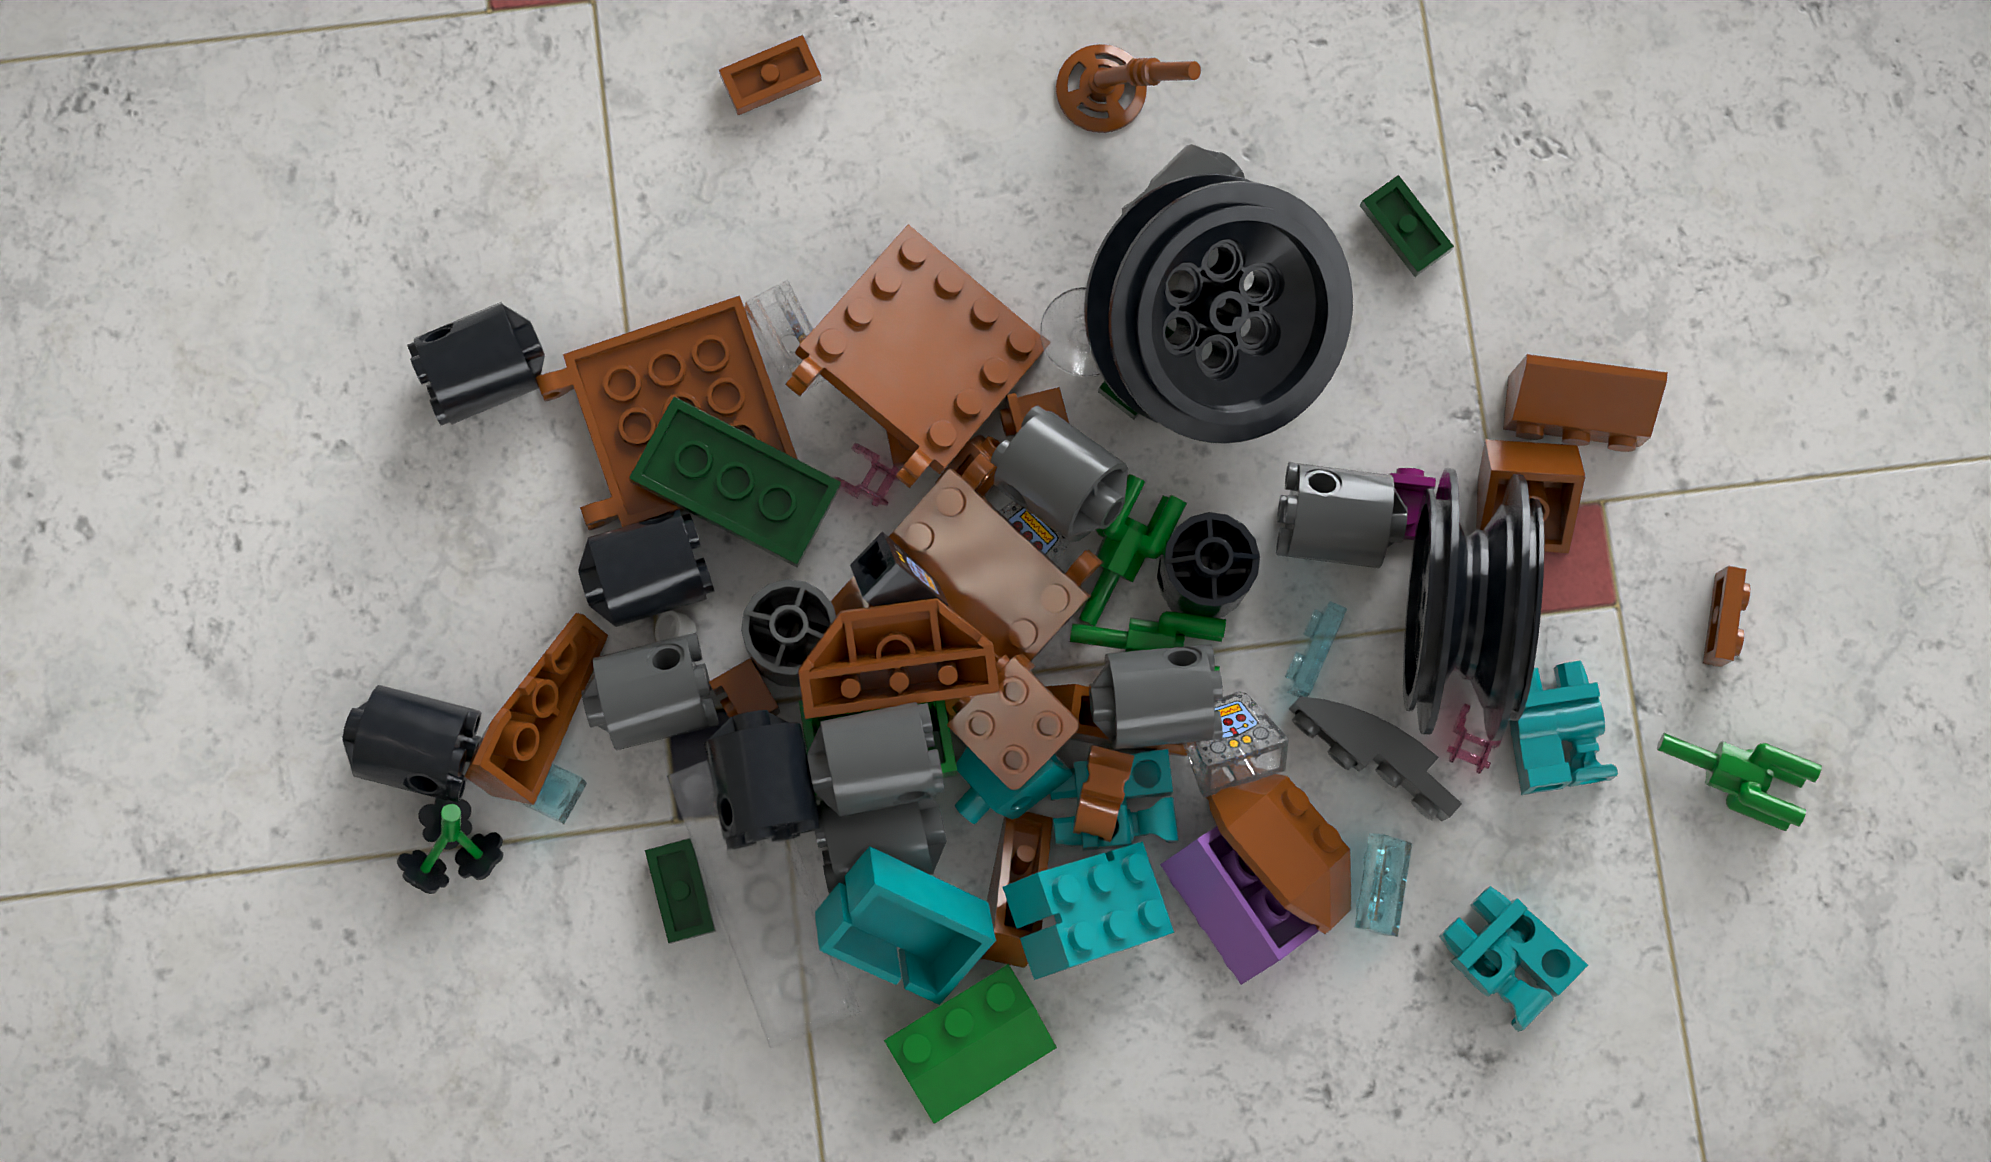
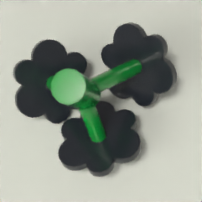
M436 798L434 804L424 805L418 813V819L425 827L422 832L424 839L428 842L436 841L428 855L421 850H414L412 854H400L397 859V865L404 871L402 877L407 883L425 893L434 894L438 891L439 887L444 888L449 883V877L444 874L447 867L438 858L443 849L452 850L461 844L462 847L455 854V862L460 866L458 874L464 879L472 876L476 880H483L490 875L496 864L503 859L504 854L500 849L503 839L496 832H491L486 836L478 833L469 839L467 836L472 832L473 828L468 820L472 812L470 804L464 799L457 803Z

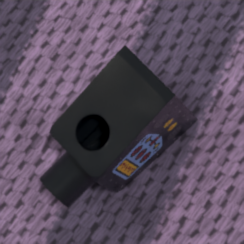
M883 531L850 564L862 598L873 607L938 598L948 606L945 595L935 578Z

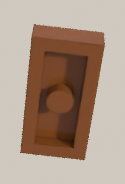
M803 35L719 69L720 77L737 115L822 81L821 73Z
M1727 566L1715 573L1703 664L1722 667L1734 661V656L1738 657L1741 653L1744 642V630L1739 628L1740 613L1746 610L1751 591L1750 584L1745 583L1747 569Z

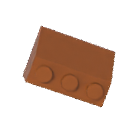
M1527 354L1508 376L1503 430L1516 431V437L1527 440H1540L1544 438V435L1562 437L1561 442L1567 445L1586 446L1590 444V441L1608 443L1607 448L1613 451H1635L1636 447L1642 446L1652 436L1666 387L1668 372Z

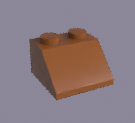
M1485 439L1477 483L1476 530H1484L1499 506L1502 505L1506 487L1513 474L1524 475L1527 481L1529 499L1538 498L1542 506L1544 552L1569 553L1585 481V472L1578 445Z

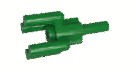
M1132 474L1127 476L1125 504L1119 516L1106 529H1096L1097 534L1103 537L1095 554L1103 562L1099 566L1103 571L1090 595L1091 597L1079 616L1080 620L1092 626H1096L1120 577L1133 583L1145 558L1157 559L1162 555L1187 505L1185 501L1173 495H1170V497L1162 495L1147 526L1128 517L1145 484L1144 480Z
M1165 611L1160 615L1159 621L1130 617L1128 631L1072 623L1070 642L1126 650L1125 652L1184 647L1185 637L1222 642L1225 634L1226 619ZM1215 666V671L1220 670V666Z
M1663 733L1657 745L1658 751L1705 769V784L1728 793L1726 805L1729 809L1783 831H1787L1790 824L1799 827L1805 818L1806 809L1767 794L1773 777L1802 788L1806 780L1815 783L1822 770V765L1768 743H1760L1755 749L1744 750L1721 741L1714 753Z

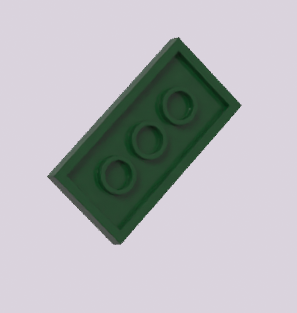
M676 397L672 398L629 477L631 483L797 568L841 488L839 480Z

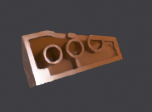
M575 613L491 720L482 735L464 777L491 796L534 805L582 697L581 690H585L593 672V658L600 656L608 634L584 614Z

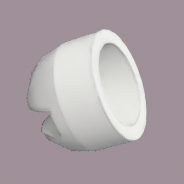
M671 610L664 612L659 617L655 627L657 642L692 633L697 634L696 625L691 617Z

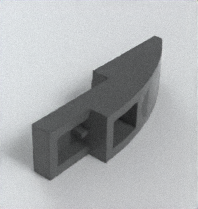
M1300 696L1289 707V710L1295 714V717L1292 719L1293 723L1310 738L1318 735L1331 747L1327 752L1336 763L1346 770L1353 767L1359 772L1373 760L1379 765L1375 769L1377 774L1392 787L1397 788L1401 785L1414 797L1411 800L1412 805L1426 818L1433 820L1437 817L1442 822L1450 818L1462 805L1455 796L1427 772L1439 757L1421 742L1395 725L1368 712L1326 699Z

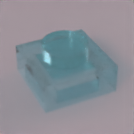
M552 763L535 804H522L565 824L587 782L582 777Z

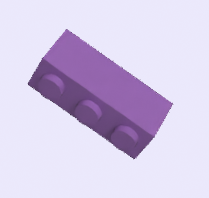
M1217 826L1160 864L1169 877L1172 886L1182 896L1196 917L1199 926L1206 932L1223 957L1224 963L1233 972L1241 985L1283 959L1319 932L1315 924L1303 921L1279 903L1221 835Z

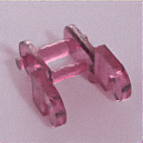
M854 443L851 449L857 454H863L865 459L871 462L870 470L863 482L857 486L835 476L834 478L841 482V487L844 488L845 492L858 499L861 493L872 499L871 504L875 507H878L879 504L888 506L889 502L884 497L894 480L900 481L895 477L899 468L895 466L892 469L879 462L880 455L858 443ZM879 471L886 476L875 493L867 487L875 473Z
M1464 703L1452 732L1458 734L1453 747L1448 746L1446 752L1451 753L1449 762L1453 763L1456 758L1476 765V773L1480 774L1484 767L1487 769L1490 767L1491 762L1487 761L1491 748H1498L1501 740L1486 741L1467 733V729L1464 727L1467 720L1465 717L1471 705ZM1464 739L1483 746L1481 756L1461 749Z

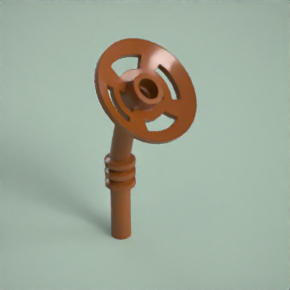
M1105 44L1091 45L1073 53L1062 65L1056 83L1057 100L1065 116L1076 126L1096 133L1113 132L1127 126L1138 116L1145 102L1147 86L1158 85L1161 81L1197 80L1201 73V67L1196 61L1160 62L1155 57L1133 58L1129 53L1115 46ZM1095 55L1111 56L1122 61L1125 65L1120 66L1118 63L1108 59H1096ZM1080 63L1085 70L1080 77L1079 89L1069 92V76L1074 67ZM1125 83H1130L1132 86H1135V95L1131 104L1124 110L1118 101L1124 93ZM1090 96V97H1091L1094 101H1096V102H1106V103H1105V104L1095 103V102L1091 101L1088 97ZM1082 104L1094 112H1107L1108 118L1091 117L1080 111L1078 107Z

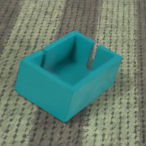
M1143 841L1044 870L1003 886L1016 929L1054 915L1056 924L1020 938L1034 980L1174 933Z
M870 846L845 875L846 885L838 883L815 911L819 951L894 985H897L903 979L905 990L939 1005L996 941L989 902Z

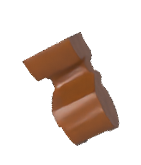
M1094 745L1089 747L1086 764L1089 776L1088 780L1083 782L1073 825L1074 834L1080 835L1083 832L1103 837V841L1111 842L1120 805L1125 796L1123 791L1124 785L1130 777L1134 755Z

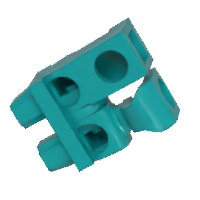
M1582 661L1566 662L1553 668L1557 684L1555 689L1543 690L1539 669L1534 668L1524 712L1518 721H1512L1509 718L1521 795L1560 790L1566 786L1571 787L1611 781L1618 775L1617 767L1614 764L1601 765L1596 759V753L1600 751L1596 738L1605 732V717L1599 699L1598 682L1589 683ZM1561 741H1567L1572 744L1570 765L1569 762H1565Z
M1168 749L1130 754L1134 755L1130 777L1124 785L1123 791L1125 796L1120 805L1111 842L1103 841V837L1083 832L1080 835L1074 834L1075 816L1053 818L1056 845H1082L1083 851L1121 848L1132 845L1135 836H1147L1148 834L1157 835L1167 843H1177L1179 839L1173 797L1161 798L1152 807L1139 810L1138 812H1131L1127 804V799L1172 795L1173 785ZM1087 761L1073 763V768L1070 769L1073 775L1050 793L1051 801L1077 798L1078 804L1082 784L1088 780L1089 771L1086 768Z
M1489 886L1470 904L1488 924L1476 934L1459 917L1439 937L1455 956L1450 962L1460 972L1462 971L1465 977L1482 994L1489 997L1491 994L1497 993L1505 1003H1511L1515 1014L1511 1025L1518 1032L1524 1031L1554 1000L1553 997L1559 996L1584 971L1588 964L1539 918L1527 910L1528 908L1518 898L1509 901L1503 894ZM1521 966L1537 982L1536 985L1539 988L1531 987L1523 980H1518L1514 976L1515 970Z

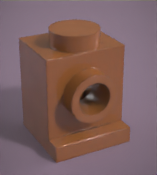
M750 658L709 681L716 696L724 691L727 694V697L720 700V703L729 718L758 710H768L769 713L775 716L781 713Z

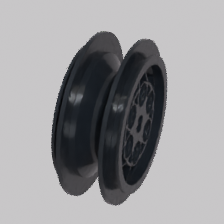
M1216 173L1196 174L1172 180L1151 190L1133 203L1118 218L1104 237L1090 269L1084 301V321L1090 352L1097 369L1113 393L1138 414L1161 424L1179 435L1193 440L1224 444L1248 441L1267 435L1287 425L1303 413L1323 392L1339 366L1348 342L1353 316V291L1348 263L1335 234L1324 219L1303 200L1289 192L1245 178ZM1217 248V262L1209 268V254ZM1178 271L1179 283L1174 290L1169 291V279ZM1253 271V284L1245 291L1244 280ZM1175 318L1177 323L1176 329L1169 338H1166V326ZM1247 319H1250V329L1245 336L1241 337V327ZM1211 342V354L1202 361V350L1206 344Z
M1444 469L1439 481L1436 498L1433 489H1426L1424 491L1419 508L1412 550L1403 651L1404 706L1406 711H1413L1417 703L1418 725L1420 733L1423 735H1431L1435 728L1444 685L1453 671H1456L1462 679L1471 681L1483 708L1485 730L1490 741H1500L1506 731L1509 718L1512 721H1518L1524 712L1535 665L1544 578L1543 511L1538 498L1529 499L1527 481L1524 475L1513 474L1506 487L1502 505L1499 506L1484 530H1476L1470 536H1465L1459 521V487L1455 469Z

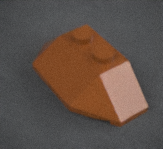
M938 598L840 611L798 669L805 719L889 708L913 702L918 704L999 692L993 643Z
M1226 765L1200 787L1203 796L1209 801L1211 814L1221 835L1286 910L1305 922L1315 924L1317 930L1324 934L1328 933L1351 911L1350 848L1341 839L1339 832L1332 825L1328 824L1310 803L1305 792L1298 788L1288 776Z

